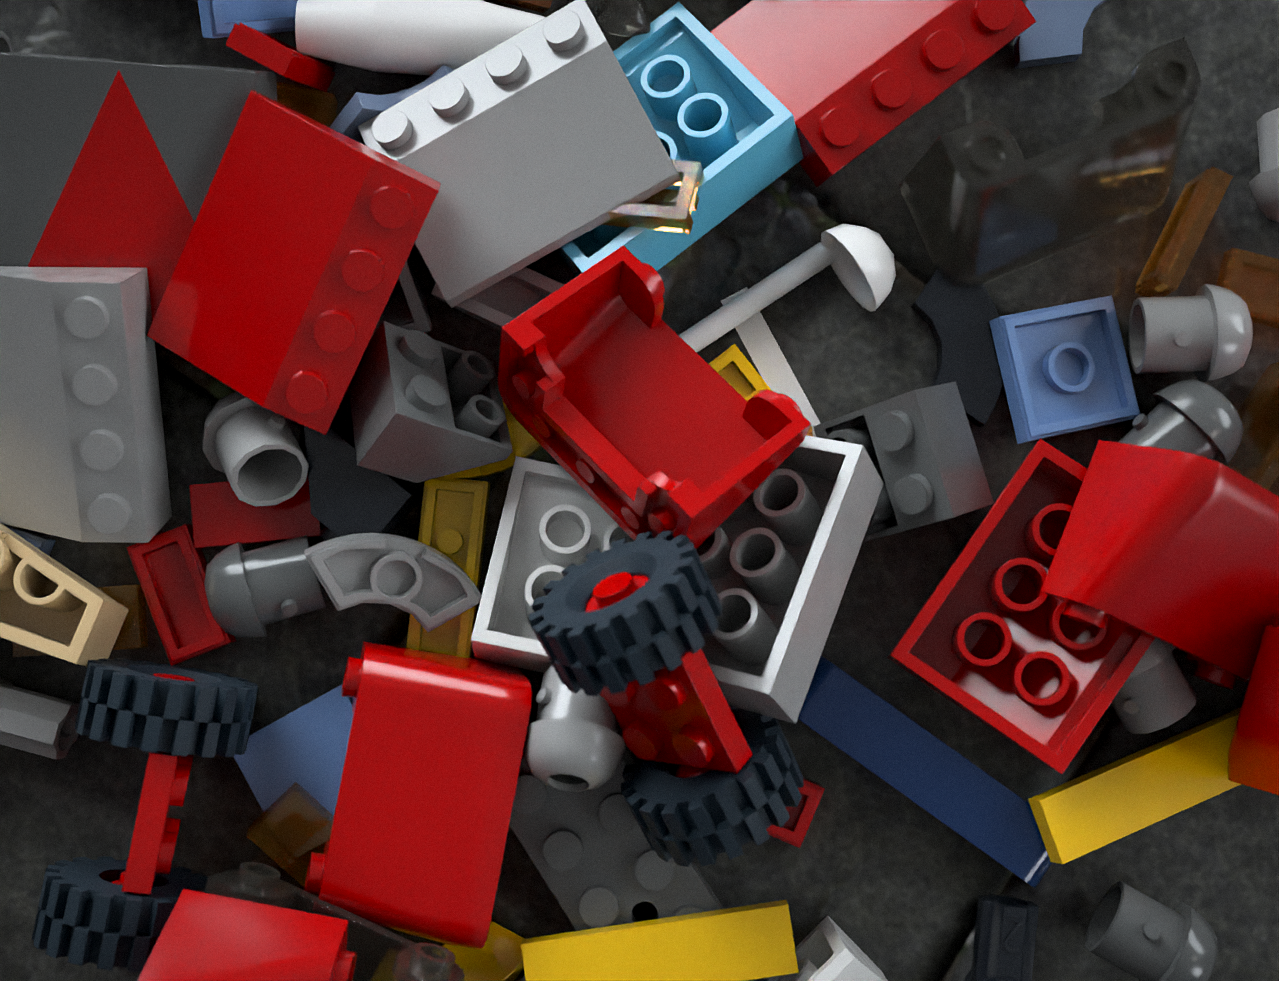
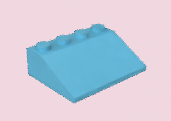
M679 1L618 47L613 53L681 180L556 249L555 251L576 277L622 246H625L641 263H647L658 271L803 159L793 114Z

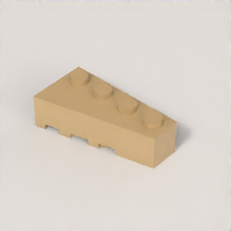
M0 523V637L86 667L88 660L108 659L129 609Z

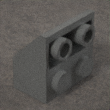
M383 321L369 341L348 386L357 466L419 483L506 460L513 452L504 405L498 388L495 362L478 352L464 351L434 340L421 331L407 330Z
M956 381L912 390L813 426L818 438L863 445L884 483L863 542L953 518L994 504Z

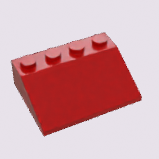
M752 0L710 31V33L793 114L803 154V159L799 163L816 187H819L1011 43L1037 21L1022 0Z
M251 90L147 336L258 405L326 435L434 203L441 183Z
M1039 439L887 658L953 704L1058 773L1063 774L1155 638L1127 624L1107 619L1104 629H1098L1075 621L1063 615L1067 603L1041 592L1087 468L1042 439Z

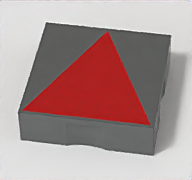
M0 52V266L147 268L153 321L250 91L254 90L277 102V73L270 70L187 64L160 65L119 62L104 58Z

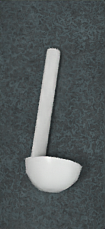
M843 223L822 232L821 242L720 307L679 336L697 353L830 264L851 296L863 308L870 312L876 311L891 292L896 277L894 254L879 233L866 227Z

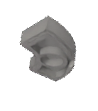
M384 533L351 534L318 543L304 550V556L338 611L361 603L390 604L412 614L424 629L430 632L479 604L482 594L461 567L440 551L407 537Z

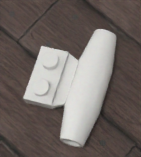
M298 0L295 14L297 52L304 55L374 72L431 76L442 65L456 70L545 17L485 2L484 0Z

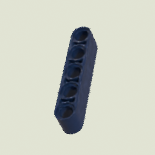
M820 656L798 719L1026 883L1036 888L1053 862H1050L1030 804L836 665Z

